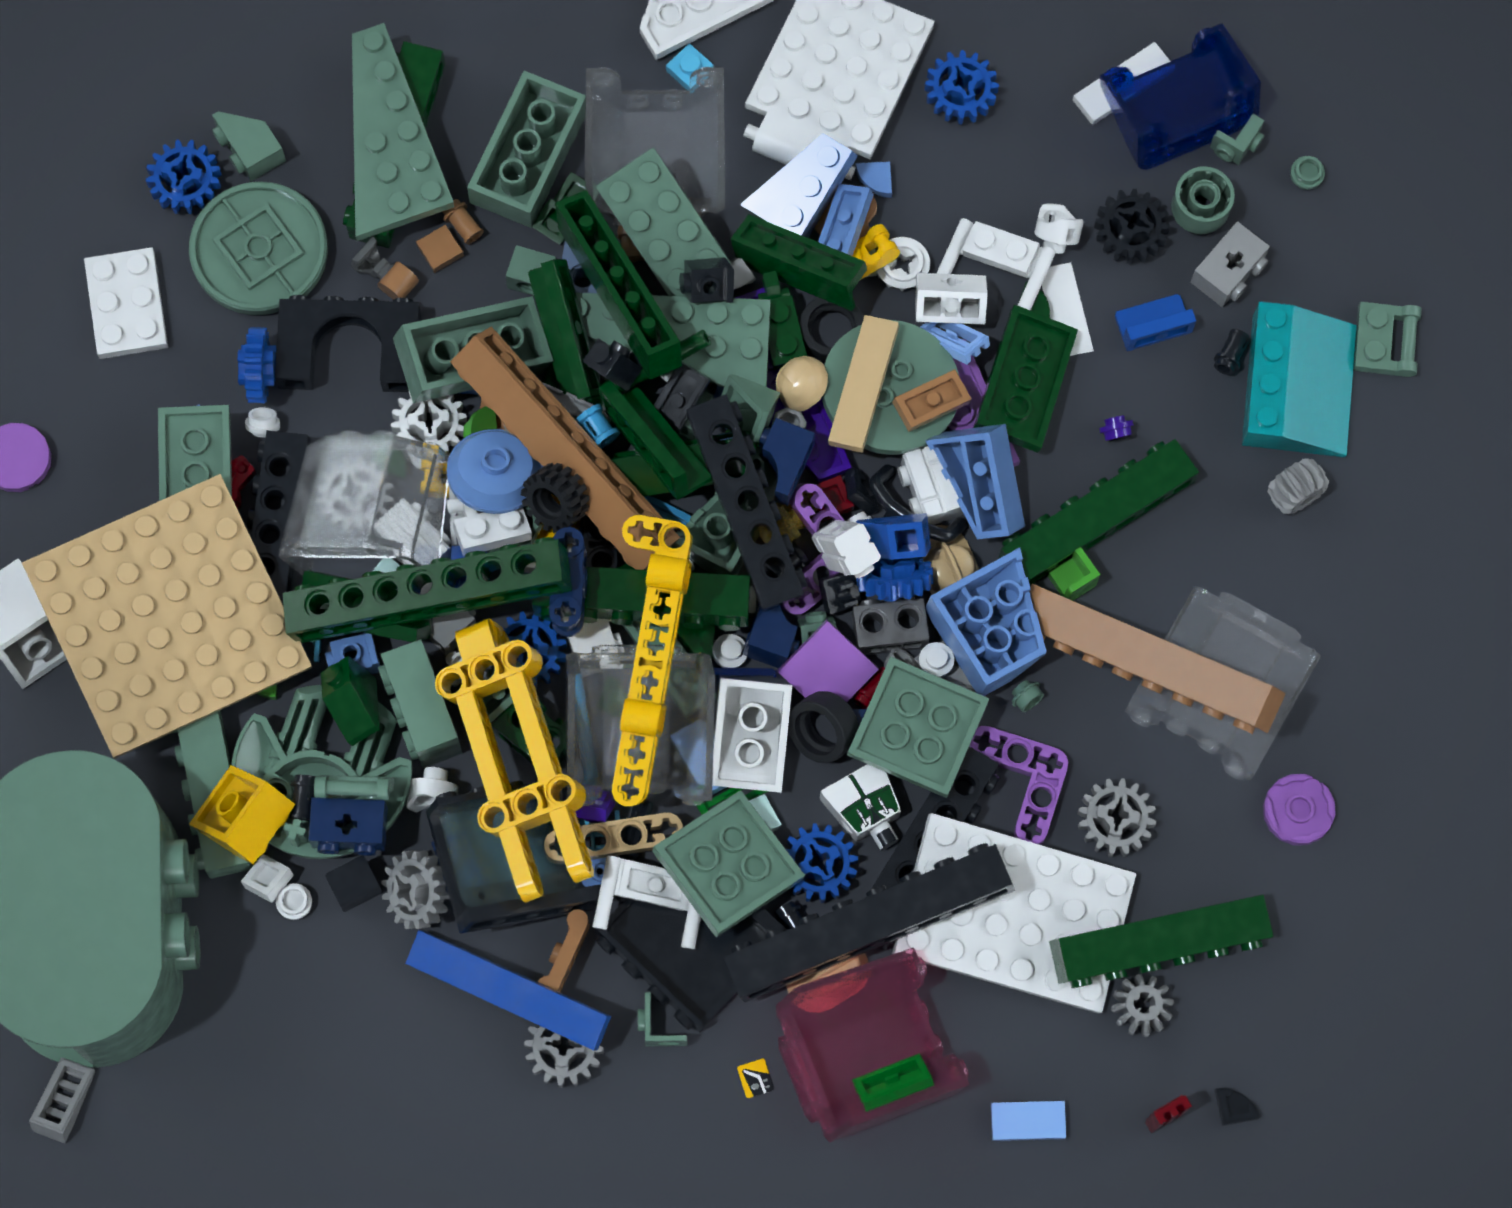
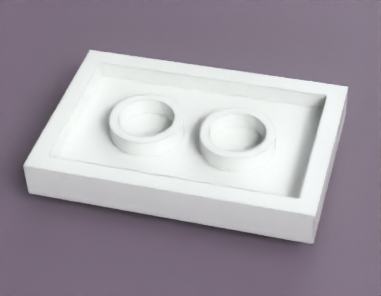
M153 247L84 258L99 359L168 348Z

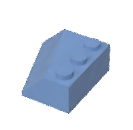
M1020 548L931 595L925 607L926 614L945 644L952 650L955 660L975 692L982 696L1009 683L1047 653L1037 612L1034 611L1030 595L1031 588L1028 577L1025 576Z

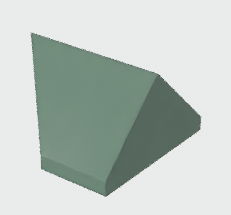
M734 374L728 375L721 396L727 394L729 402L736 400L743 421L738 422V424L741 426L742 431H746L750 435L753 444L758 448L764 428L766 426L769 427L780 392Z

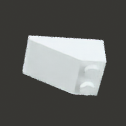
M720 677L710 786L782 793L792 694L791 684Z

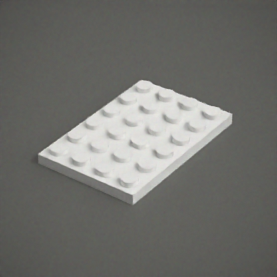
M928 814L913 872L920 871L922 875L934 870L933 865L943 859L954 857L956 861L968 856L967 851L979 844L988 843L989 846L996 844L1015 891L895 940L892 954L1097 1014L1102 1013L1110 980L1106 981L1103 974L1092 977L1093 984L1071 989L1070 982L1058 984L1049 941L1123 925L1136 873L937 814Z

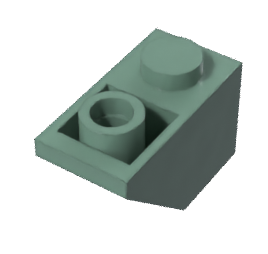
M219 111L212 114L216 125L212 132L221 147L228 145L233 154L229 158L239 174L245 172L250 181H253L286 162L283 148L265 121Z

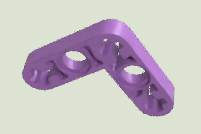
M800 483L797 485L790 500V505L812 536L815 532L819 531L820 521L825 517L829 516L834 521H845L817 485L811 483ZM803 491L813 493V496L810 498L811 503L815 508L822 509L824 506L825 509L815 513L810 506L801 505L800 503L804 499L801 493ZM823 552L802 569L807 586L815 593L812 595L811 592L805 591L803 597L798 598L800 602L798 606L785 603L780 605L782 610L795 615L803 614L822 599L820 588L813 580V574L820 566L827 568L821 557ZM828 569L830 575L839 573Z
M979 726L970 747L999 763L998 767L1031 777L1015 825L1014 836L1015 838L1041 845L1047 836L1068 769L1067 756L1058 748L990 726ZM982 735H986L989 737L988 743L999 746L1000 739L1006 741L1001 751V758L995 756L998 750L996 748L986 747L985 751L978 750L979 745L977 742H974V739L980 740ZM1014 745L1024 747L1028 754L1027 759L1022 763L1012 762L1007 755L1008 749ZM1034 750L1040 752L1037 758L1039 760L1048 761L1050 757H1055L1057 759L1056 764L1061 766V769H1055L1053 773H1048L1046 771L1047 766L1036 762L1035 769L1030 768L1029 765L1033 760ZM1037 789L1048 791L1051 796V803L1046 807L1034 805L1031 800L1032 792ZM1026 809L1035 815L1047 816L1046 820L1039 816L1035 830L1041 834L1040 836L1034 835L1032 840L1026 839V832L1021 830V827L1027 828L1032 818V814H1025Z

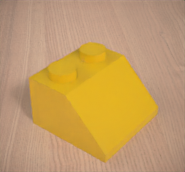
M230 765L189 825L235 856L254 864L258 857L264 854L268 843L277 830L286 823L289 813L296 804L267 781Z

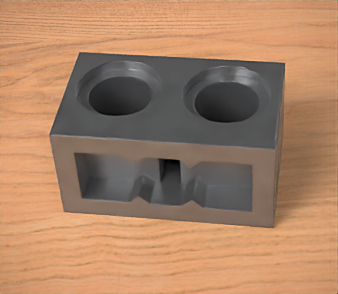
M912 597L909 600L899 598L894 602L880 603L877 599H870L859 602V606H853L852 621L856 647L864 655L890 653L893 648L905 651L923 649L928 645L929 633L924 598L915 599V597ZM905 615L911 616L916 620L917 625L907 629L898 623V619ZM867 620H876L881 624L882 629L871 633L864 629L863 623Z

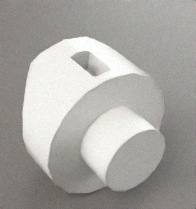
M1043 204L1039 210L1034 233L1044 240L1043 247H1049L1057 254L1065 253L1066 245L1079 243L1084 221L1083 219H1076L1064 205Z
M425 767L423 778L411 779L406 808L417 813L429 808L435 801L436 796L442 793L454 791L458 794V786L447 781L448 770L438 767Z

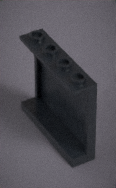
M627 898L609 916L607 930L594 928L595 933L598 935L595 941L607 954L617 953L624 960L621 964L622 968L632 978L637 980L641 976L650 985L647 991L651 993V996L657 1002L663 1005L667 1001L676 1010L673 1016L687 1030H690L693 1026L700 1032L738 993L724 959V956L731 954L730 949L747 941H750L752 945L765 940L764 935L766 933L783 927L762 907L716 938L701 918L695 950L681 947L688 911Z

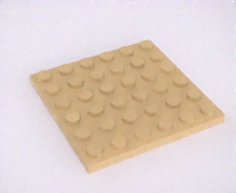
M221 474L22 562L25 572L114 759L312 668L301 642L294 641L286 634L284 606Z

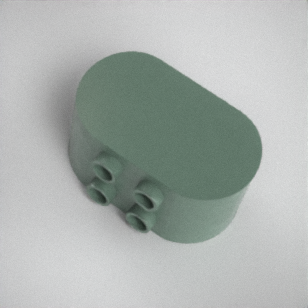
M77 750L49 753L24 762L0 780V1023L12 1033L21 1037L26 1044L42 1056L58 1063L62 1057L89 1068L120 1064L136 1057L151 1047L168 1029L178 1011L183 994V970H198L201 957L198 926H190L187 912L182 913V898H196L199 895L197 855L189 854L186 839L178 838L170 819L142 780L125 765L110 757L94 752Z

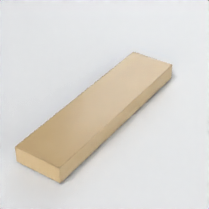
M868 315L864 316L829 435L828 444L830 446L863 453L899 330V322Z

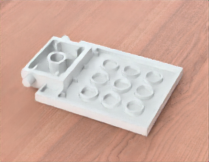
M796 0L745 102L746 109L765 116L759 128L748 124L745 129L744 137L754 140L752 151L787 165L824 133L854 153L871 159L933 30L935 21L884 0ZM851 166L845 176L846 179L851 180L855 167Z

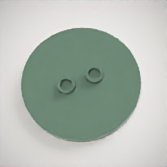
M249 182L236 185L221 192L202 209L195 220L190 234L189 257L197 281L207 295L215 302L238 313L266 315L279 312V299H289L292 295L307 296L314 289L326 266L328 240L320 215L304 196L280 184Z
M891 320L899 322V330L864 449L879 454L900 455L928 446L925 440L945 432L956 410L908 432L892 403L894 398L954 369L958 373L952 356L931 333L911 323ZM862 325L853 328L836 342L824 364L828 374V385L822 397V402L832 423L834 422Z

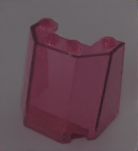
M915 948L800 985L776 1005V1016L784 1032V1036L778 1037L780 1053L806 1118L811 1123L819 1121L823 1136L829 1143L957 1094L970 1085L968 1082V1069L964 1061L958 1059L953 1054L943 1057L941 1040L931 1029L928 1021V1008L925 1002L919 999L917 990L924 984L927 968L923 959L917 955ZM920 1053L932 1076L934 1086L866 1112L858 1093L854 1089L852 1079Z

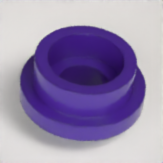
M1121 415L1105 419V426L1099 428L1100 434L1104 433L1105 441L1133 435L1131 426H1134L1133 420L1126 421L1125 416Z

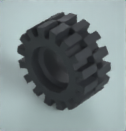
M549 463L524 481L522 486L525 488L521 490V496L526 497L522 500V504L530 508L526 512L528 516L534 515L536 517L534 523L537 526L544 523L543 530L550 531L552 529L553 533L562 528L571 527L586 515L585 512L589 509V505L586 503L590 501L589 495L583 494L587 490L585 484L579 485L577 482L581 479L578 474L572 476V469L568 466L562 469V464L560 463L555 465ZM550 491L556 495L560 504L554 500Z

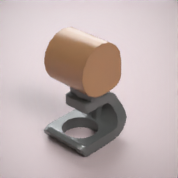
M372 237L352 259V268L359 274L378 277L379 289L390 298H405L419 283V279L402 263L396 262L391 265L384 257L380 259L376 247L377 240Z

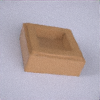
M446 225L416 241L417 247L434 273L464 256L462 249Z

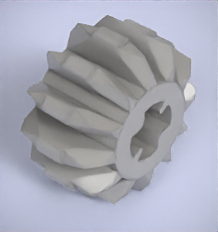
M1302 459L1300 462H1295L1292 466L1285 468L1282 473L1276 475V478L1270 482L1267 492L1271 496L1273 504L1283 514H1294L1298 510L1302 511L1306 506L1311 505L1312 502L1320 498L1321 494L1327 490L1329 480L1325 476V471L1320 465H1317L1314 459Z
M1137 974L1134 980L1135 986L1131 981L1125 979L1121 983L1124 991L1115 990L1113 993V997L1121 1003L1112 1005L1111 1011L1113 1013H1123L1116 1021L1118 1026L1124 1025L1127 1021L1131 1023L1128 1029V1034L1133 1035L1138 1026H1140L1143 1037H1148L1151 1030L1150 1025L1155 1031L1160 1032L1164 1028L1161 1020L1170 1021L1172 1018V1014L1163 1009L1174 1004L1173 999L1162 998L1169 988L1167 985H1163L1158 990L1155 989L1154 986L1157 978L1154 976L1149 979L1147 985H1144L1142 974ZM1139 998L1145 999L1144 1004L1146 1002L1150 1003V1007L1145 1013H1140L1141 1008L1136 1010L1134 1006Z

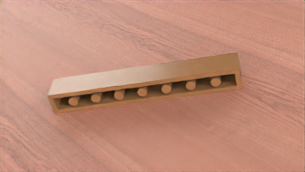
M492 326L475 335L450 361L457 369L459 376L473 387L481 396L482 402L498 415L504 422L506 429L523 443L534 460L540 462L543 467L549 463H553V465L560 463L562 464V469L567 466L572 469V476L576 474L580 476L581 479L577 482L579 485L585 484L587 490L583 494L589 495L590 499L586 503L589 505V509L585 514L598 527L600 534L610 541L622 554L624 561L636 570L647 569L651 553L655 554V552L631 547L622 536V527L624 522L634 515L663 519L662 516ZM639 523L637 528H631L630 534L636 537V542H640L642 536L653 537L655 542L652 546H659L658 533L662 525H656L657 532H651L643 527V523ZM672 529L667 533L665 542L668 547H671L680 537Z
M1034 584L1031 585L1030 595L1034 611L1037 612L1043 639L1045 640L1047 637L1054 640L1053 648L1071 656L1074 650H1077L1084 654L1083 661L1098 668H1102L1103 664L1107 663L1113 666L1111 673L1128 681H1131L1133 676L1143 679L1141 686L1158 694H1161L1163 689L1173 692L1171 699L1190 708L1193 702L1199 703L1204 706L1203 713L1222 721L1224 715L1235 719L1233 726L1250 734H1253L1255 728L1266 733L1269 732L1285 697V692Z

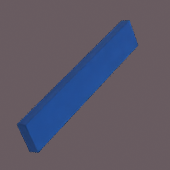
M418 930L405 963L591 1050L599 1049L612 1017L424 930Z

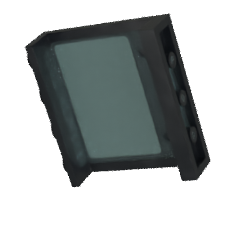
M522 781L510 782L512 791L530 785L523 784ZM484 786L475 788L467 794L457 795L454 791L442 793L436 796L435 801L426 810L460 934L568 915L576 909L583 910L584 912L591 911L597 906L601 884L585 887L582 882L575 883L570 877L565 864H554L545 857L543 851L544 840L551 831H554L552 821L525 831L544 889V896L525 903L516 889L501 839L484 831L478 824V811L483 804L488 802ZM537 798L528 802L526 806L527 815L532 814L537 809ZM503 811L495 815L493 819L494 828L499 827L503 823ZM556 838L554 845L550 846L549 848L550 850H556L558 856H562V852L558 840Z

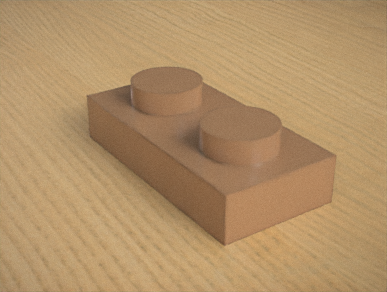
M954 369L895 397L892 403L908 432L969 404L972 398Z

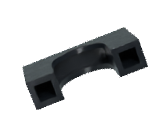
M292 295L289 299H279L275 380L278 388L313 390L315 356L319 343L330 331L338 327L353 325L371 331L381 342L380 383L382 391L409 392L393 337L403 324L421 321L419 302H413L409 298H395L393 302L379 301L373 297H361L358 301L344 300L338 296H327L323 300H311L303 295Z

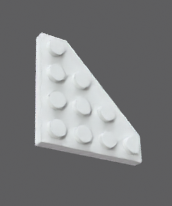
M649 0L645 15H643L640 24V34L655 60H658L774 0Z

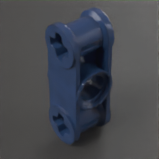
M565 527L558 530L553 538L555 540L558 539L566 549L570 543L575 545L572 547L571 552H568L572 591L549 595V615L556 633L563 637H572L577 635L584 625L588 583L586 567L587 550L581 532L576 528ZM565 612H571L572 615L569 616V620L566 622L562 621L561 618H564Z

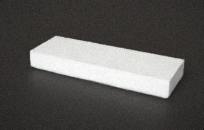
M1154 42L1073 96V101L1093 126L1172 74L1175 66L1156 42Z

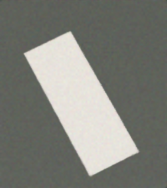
M1071 262L1050 266L1042 283L1043 292L1050 308V319L1078 329L1070 356L1094 351Z

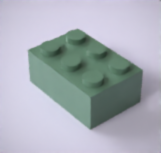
M420 639L381 653L384 665L379 666L378 670L387 695L395 693L396 697L390 699V703L399 727L407 726L408 728L407 731L402 732L411 760L419 758L423 769L463 754L445 701L435 689L436 677L422 640Z

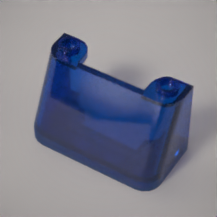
M1223 23L1200 30L1192 43L1191 53L1134 77L1131 70L1127 67H1113L1100 75L1101 89L1132 158L1142 170L1154 168L1212 143L1213 137L1218 130L1226 135L1242 130L1252 114L1259 115L1261 81Z

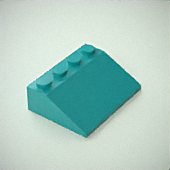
M1259 301L1252 320L1242 446L1337 457L1347 456L1357 325L1294 305Z

